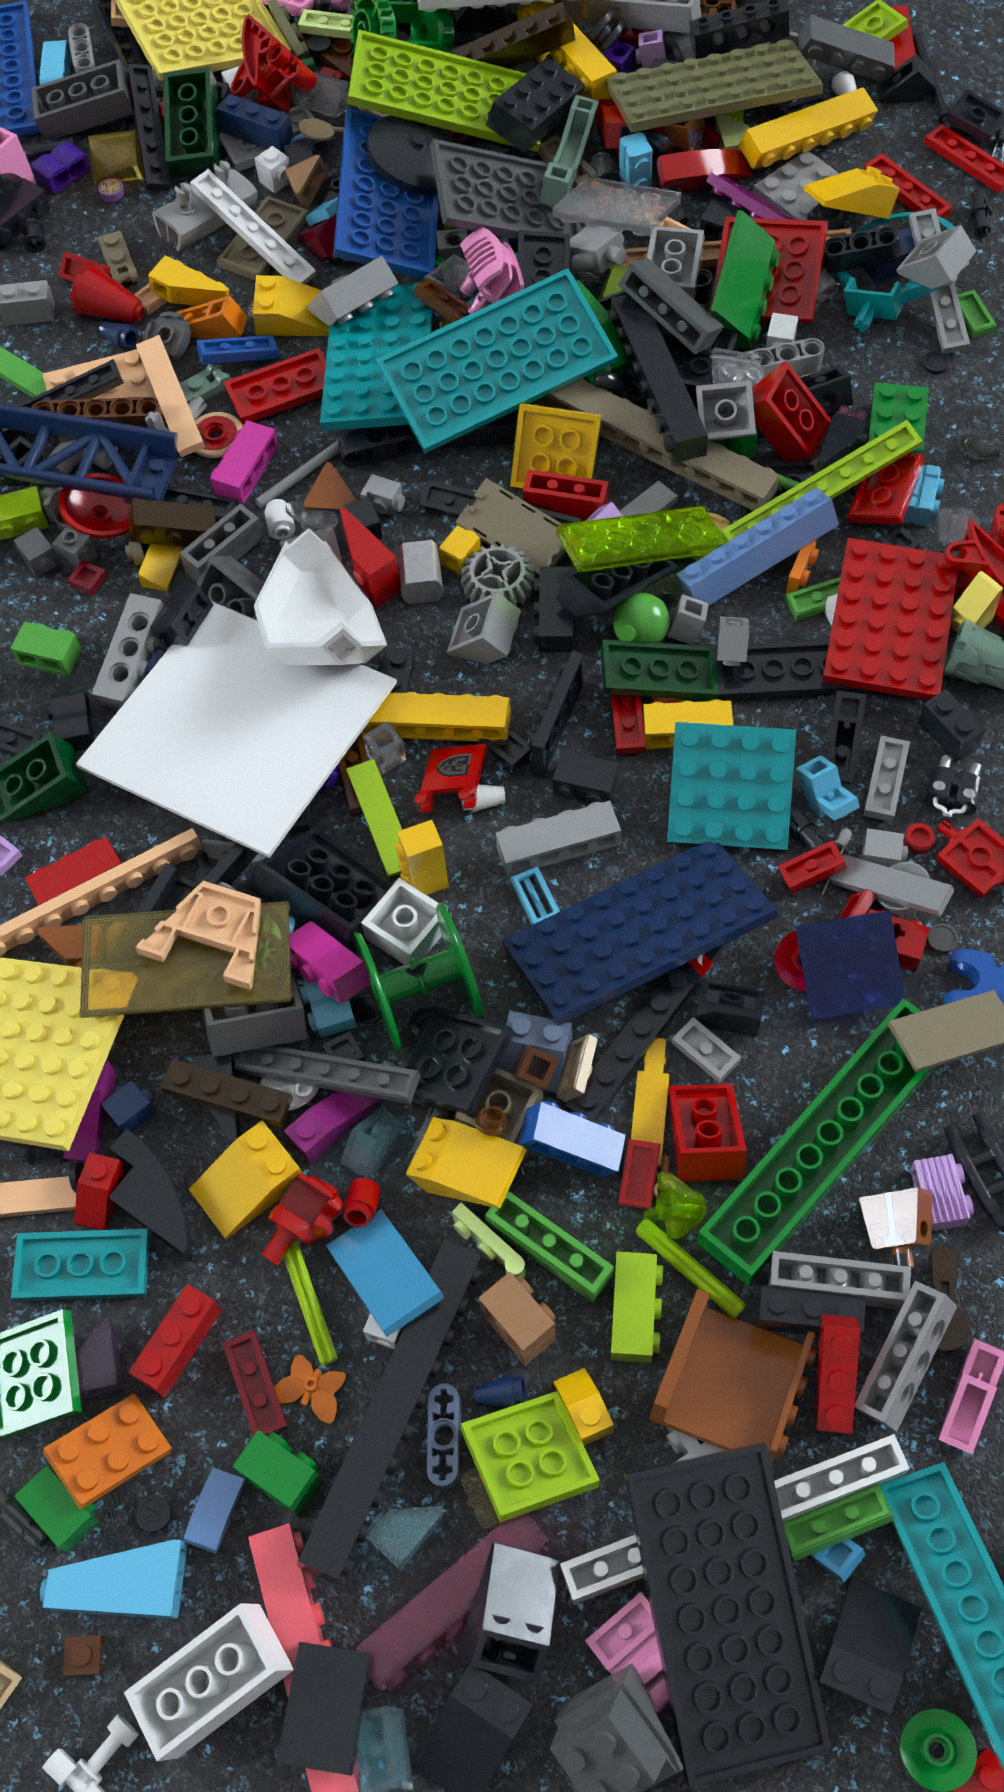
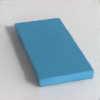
M382 1209L375 1213L373 1220L368 1225L353 1227L326 1245L386 1337L444 1299L440 1289Z

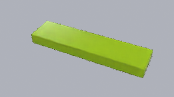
M372 759L347 768V774L388 878L401 874L395 845L399 844L397 832L401 831L402 828L375 760Z

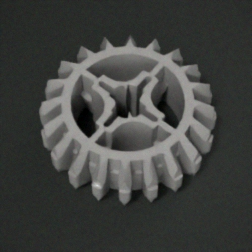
M491 543L490 548L486 549L481 546L480 553L472 551L471 558H465L464 567L461 570V587L466 598H470L472 603L498 592L517 606V603L524 604L526 597L531 596L532 588H534L535 569L530 557H525L523 550L516 552L514 545L506 548L504 543L500 547H495Z

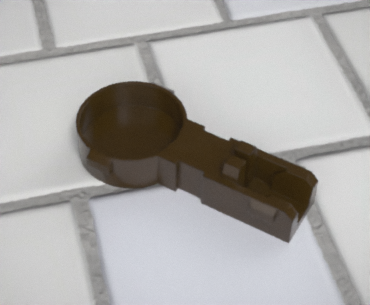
M931 1247L930 1255H928V1267H931V1288L946 1294L957 1305L956 1311L936 1350L942 1353H950L962 1347L968 1336H971V1324H969L963 1311L958 1308V1300L955 1299L958 1268L956 1248Z

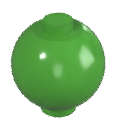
M636 593L620 602L613 615L614 631L620 641L660 643L665 638L670 625V617L666 605L661 599L649 593Z

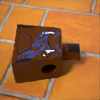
M705 118L664 126L665 136L671 141V145L667 148V154L701 150L704 144Z

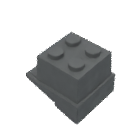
M632 1663L565 1700L554 1720L558 1729L550 1750L580 1792H643L683 1769V1765L653 1709L655 1705Z

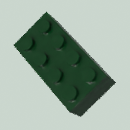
M211 68L163 73L165 158L169 169L174 177L202 174L207 169L212 173L215 172L214 164L219 167V161H221L219 120L216 111L219 102L218 83Z

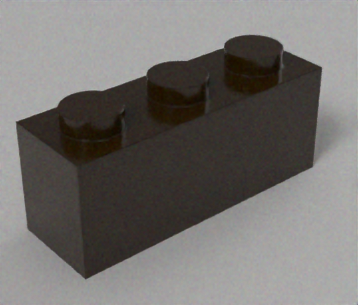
M132 498L128 514L130 542L187 547L216 524L214 507Z

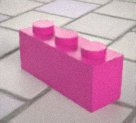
M248 420L245 422L242 429L237 431L235 440L230 448L225 450L222 461L211 473L210 482L212 483L215 495L237 499L238 504L244 505L279 448L275 429Z
M312 921L290 934L291 969H298L305 980L309 983L314 982L326 997L331 996L338 1003L343 1004L370 985L364 961Z

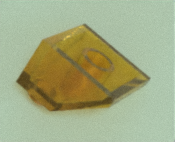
M136 130L88 136L95 185L110 178L120 181L143 179Z

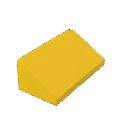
M150 544L138 573L141 586L168 592L181 559L180 552L185 547Z

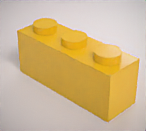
M715 699L708 702L682 701L680 703L654 702L643 704L646 749L673 748L675 722L733 725L731 701Z
M433 820L398 831L399 844L395 845V850L399 858L397 861L401 870V879L425 895L449 888L443 845Z

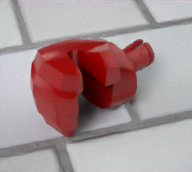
M299 1173L279 1204H276L268 1216V1219L276 1225L277 1231L264 1251L261 1252V1255L278 1266L294 1240L310 1245L317 1240L328 1237L333 1231L331 1222L339 1215L344 1205L342 1199L337 1195L338 1189L313 1175L308 1176Z

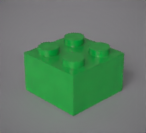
M258 1430L232 1467L245 1480L300 1518L324 1484V1481L318 1474L321 1469L315 1465L316 1462L301 1451H298L296 1456L291 1453L293 1449L274 1432L270 1431L266 1436Z

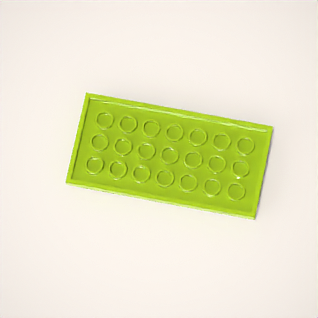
M358 30L347 104L514 146L487 127L486 123L493 101L527 73ZM540 141L529 150L538 152Z

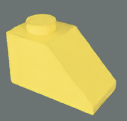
M980 571L952 608L950 622L952 629L957 633L965 619L972 621L982 628L989 625L993 621L1003 587L983 571Z

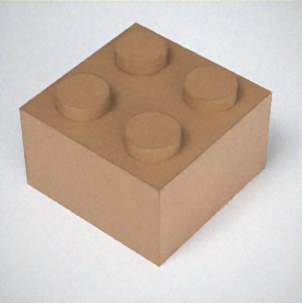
M508 1272L478 1299L482 1316L524 1366H526L556 1340V1324L553 1321L556 1317L544 1302L539 1305L531 1295L533 1290L523 1277L520 1276L516 1279L511 1272Z

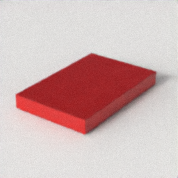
M908 453L861 481L847 516L849 523L902 524L925 461L923 453Z

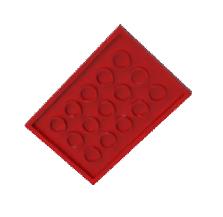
M853 538L847 539L822 682L930 700L941 692L958 573L957 567H952L945 561L944 553ZM952 555L954 558H960V556Z

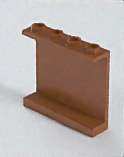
M697 1288L654 1401L649 1420L723 1450L761 1442L766 1443L770 1465L772 1466L775 1456L783 1457L789 1437L783 1435L785 1425L792 1428L799 1408L792 1404L795 1396L802 1397L808 1377L803 1376L802 1372L804 1366L811 1369L817 1349L811 1347L815 1333L808 1331L804 1344H800L764 1329L757 1328L707 1308L710 1293Z

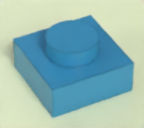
M848 1539L814 1553L813 1558L817 1564L844 1583L866 1554L863 1548Z

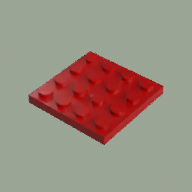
M725 217L709 311L711 315L712 304L736 217ZM751 218L775 240L777 251H780L779 264L772 271L774 276L773 287L770 292L767 291L765 298L767 300L766 313L760 317V321H771L772 313L798 316V323L812 324L828 231V221Z

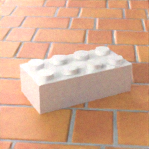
M240 1603L126 1690L124 1694L156 1761L177 1759L290 1674L294 1668L260 1604Z

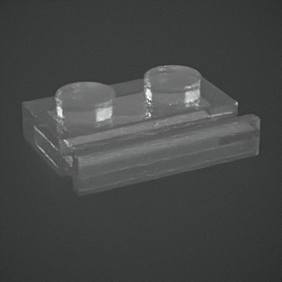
M714 348L710 353V357L713 360L711 368L714 384L751 380L753 387L765 377L764 367L761 365L762 355Z

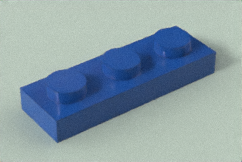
M272 335L197 340V351L203 364L214 365L222 362L241 363L250 360L266 361L278 359L279 349Z

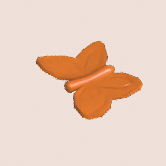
M299 1354L295 1356L291 1365V1375L282 1378L275 1385V1389L281 1404L295 1402L303 1395L300 1404L307 1406L311 1398L313 1412L319 1420L330 1424L334 1422L337 1414V1400L334 1393L344 1384L346 1374L329 1371L322 1375V1371L319 1368L313 1372L312 1364L304 1355Z

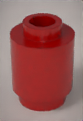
M357 1178L350 1183L342 1211L345 1221L351 1226L364 1227L373 1220L381 1195V1189L376 1182L367 1178Z

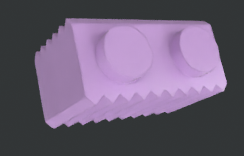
M952 1154L915 1160L910 1168L914 1187L932 1192L931 1232L966 1226L971 1218L970 1215L974 1213L971 1197L969 1195L964 1196L961 1184L965 1182V1177L961 1164H955Z

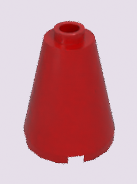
M88 263L83 266L87 270L84 274L78 273L72 287L70 301L74 303V307H70L71 311L81 315L130 324L141 320L145 309L142 306L141 299L95 265Z

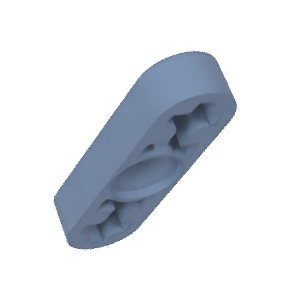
M446 1383L436 1385L429 1393L427 1431V1475L437 1488L443 1490L454 1487L461 1476L462 1401L457 1390L452 1385ZM443 1393H447L453 1399V1402L447 1403V1415L449 1418L454 1417V1420L443 1418V1409L439 1403H436L437 1400L443 1398ZM442 1427H450L454 1432L452 1441L447 1445H439L435 1441L436 1432ZM435 1452L446 1454V1465L449 1469H452V1473L446 1474V1480L442 1481L441 1477L435 1474L436 1470L442 1468V1457L440 1455L435 1456ZM454 1452L453 1456L447 1455L448 1453Z

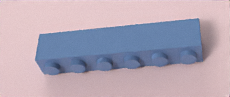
M816 487L765 520L758 522L757 525L744 533L737 535L723 546L711 551L697 562L690 564L676 574L683 595L709 603V606L837 527L839 524L832 499Z

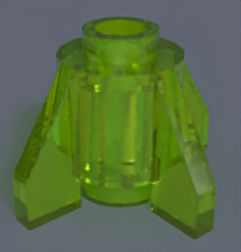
M660 1172L657 1174L659 1190L665 1192H661L657 1197L656 1207L644 1212V1219H664L666 1221L667 1238L679 1239L698 1225L704 1218L706 1213L705 1199L700 1192L693 1191L673 1174Z

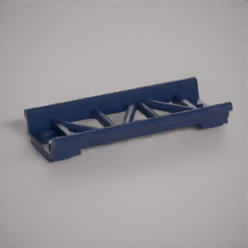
M0 403V453L7 463H0V477L124 498V502L127 504H131L132 498L163 501L175 471L178 435L176 432ZM3 428L37 434L23 467L20 466L3 437ZM51 436L76 440L36 465L47 439ZM99 447L104 449L125 484L86 478ZM115 447L140 451L131 472ZM87 448L75 476L49 471Z

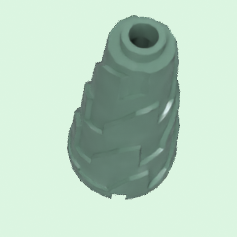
M963 620L951 643V650L946 655L943 675L1004 689V641L998 635L974 624L972 621Z

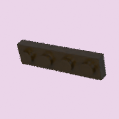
M175 1059L171 1060L160 1086L162 1092L255 1120H263L265 1123L282 1127L293 1100L291 1093Z

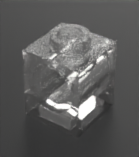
M939 508L936 537L939 542L953 543L964 541L969 521L973 520L980 526V518L976 517L973 509Z

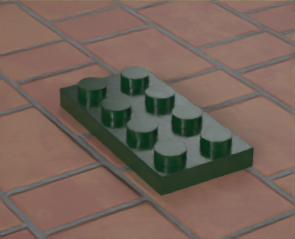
M602 640L600 650L604 694L715 700L719 696L715 651L712 646Z

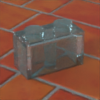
M384 1706L363 1711L357 1745L361 1792H404L413 1790L404 1709Z

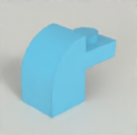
M822 755L796 768L802 792L812 810L820 818L827 815L835 821L860 808L858 798L841 786L837 766Z

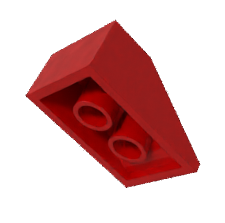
M343 507L340 509L353 575L358 586L376 609L401 591L397 558L358 519Z
M732 1083L668 1086L678 1181L744 1179L747 1150Z

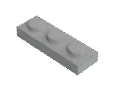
M886 736L880 737L863 816L893 822L910 741Z

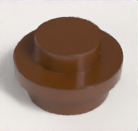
M487 1106L482 1108L476 1116L475 1127L487 1136H496L507 1130L508 1119L501 1108Z

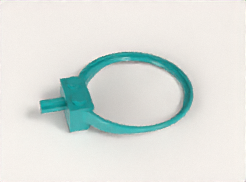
M913 212L891 214L889 219L878 218L854 233L866 231L887 222L909 219V214ZM937 216L939 225L942 228L950 229L955 227L949 221ZM846 271L835 272L836 280L844 293L847 315L857 316L853 326L859 328L860 332H864L865 329L869 328L873 318L897 320L905 303L924 297L941 287L930 289L913 281L906 283L904 288L901 287V282H896L891 293L857 290L854 277H851Z

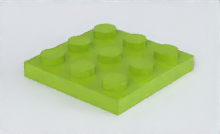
M558 1391L461 1423V1432L500 1523L599 1487L600 1479Z

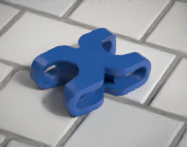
M957 949L952 952L950 957L951 969L955 973L968 977L974 984V988L971 990L950 991L944 997L943 1005L995 990L1004 1005V963L998 968L994 958L989 953L983 951Z

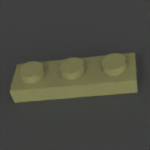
M277 0L268 1L271 14L290 46L292 53L300 60L307 59V56L310 55L308 47L304 41L300 42L298 40L300 34L295 24L292 23L290 25L288 22L290 16L285 6L280 7Z

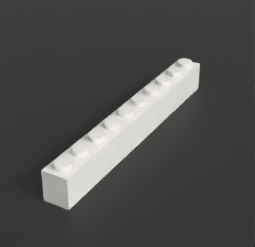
M895 1434L775 1480L774 1483L783 1523L878 1483L880 1485L904 1476L910 1468ZM636 1534L560 1564L573 1605L644 1578Z

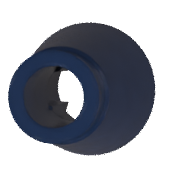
M103 322L99 328V333L102 337L122 350L131 349L137 343V331L130 324Z
M514 1373L475 1386L477 1406L508 1408L526 1402L527 1391L524 1377L522 1375L515 1376Z

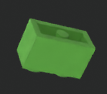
M28 622L23 623L10 648L19 665L67 677L70 676L82 651L76 635L65 629L56 630L48 628L40 623L32 624Z

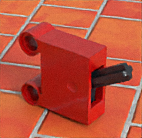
M598 100L596 128L601 131L605 148H616V157L619 158L621 137L638 132L644 134L651 148L653 147L662 152L667 151L671 141L665 136L664 126L631 133L614 100Z

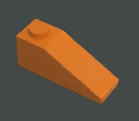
M230 295L175 312L180 314L189 323L191 338L205 340L240 337L244 332L248 316Z

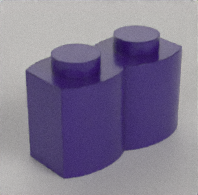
M70 142L59 144L50 154L42 155L31 165L35 179L53 193L64 190L72 181L81 179L91 169L87 155Z

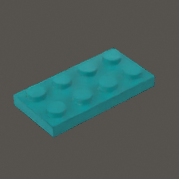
M147 1228L17 1233L11 1299L13 1301L146 1297L150 1231Z

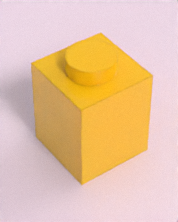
M457 525L439 547L441 565L461 575L465 558H471L472 551L480 553V537L472 530H466Z

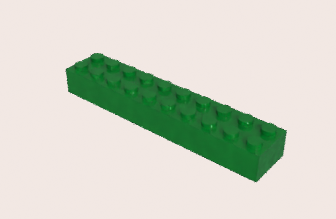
M903 998L698 1232L697 1244L748 1287L770 1262L772 1252H779L937 1067L915 1072L888 1026L891 1020L921 1012Z

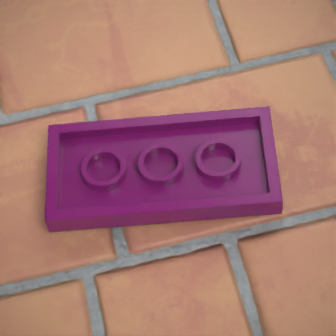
M711 172L706 182L714 186L712 189L714 193L723 198L728 197L732 200L731 204L742 210H748L750 212L749 215L753 218L795 220L730 178Z

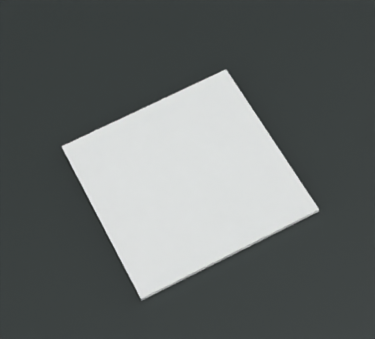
M212 602L214 604L188 646H183L182 644H172L78 760L76 766L270 858L394 688L397 680L361 664L284 665L265 648L257 620Z

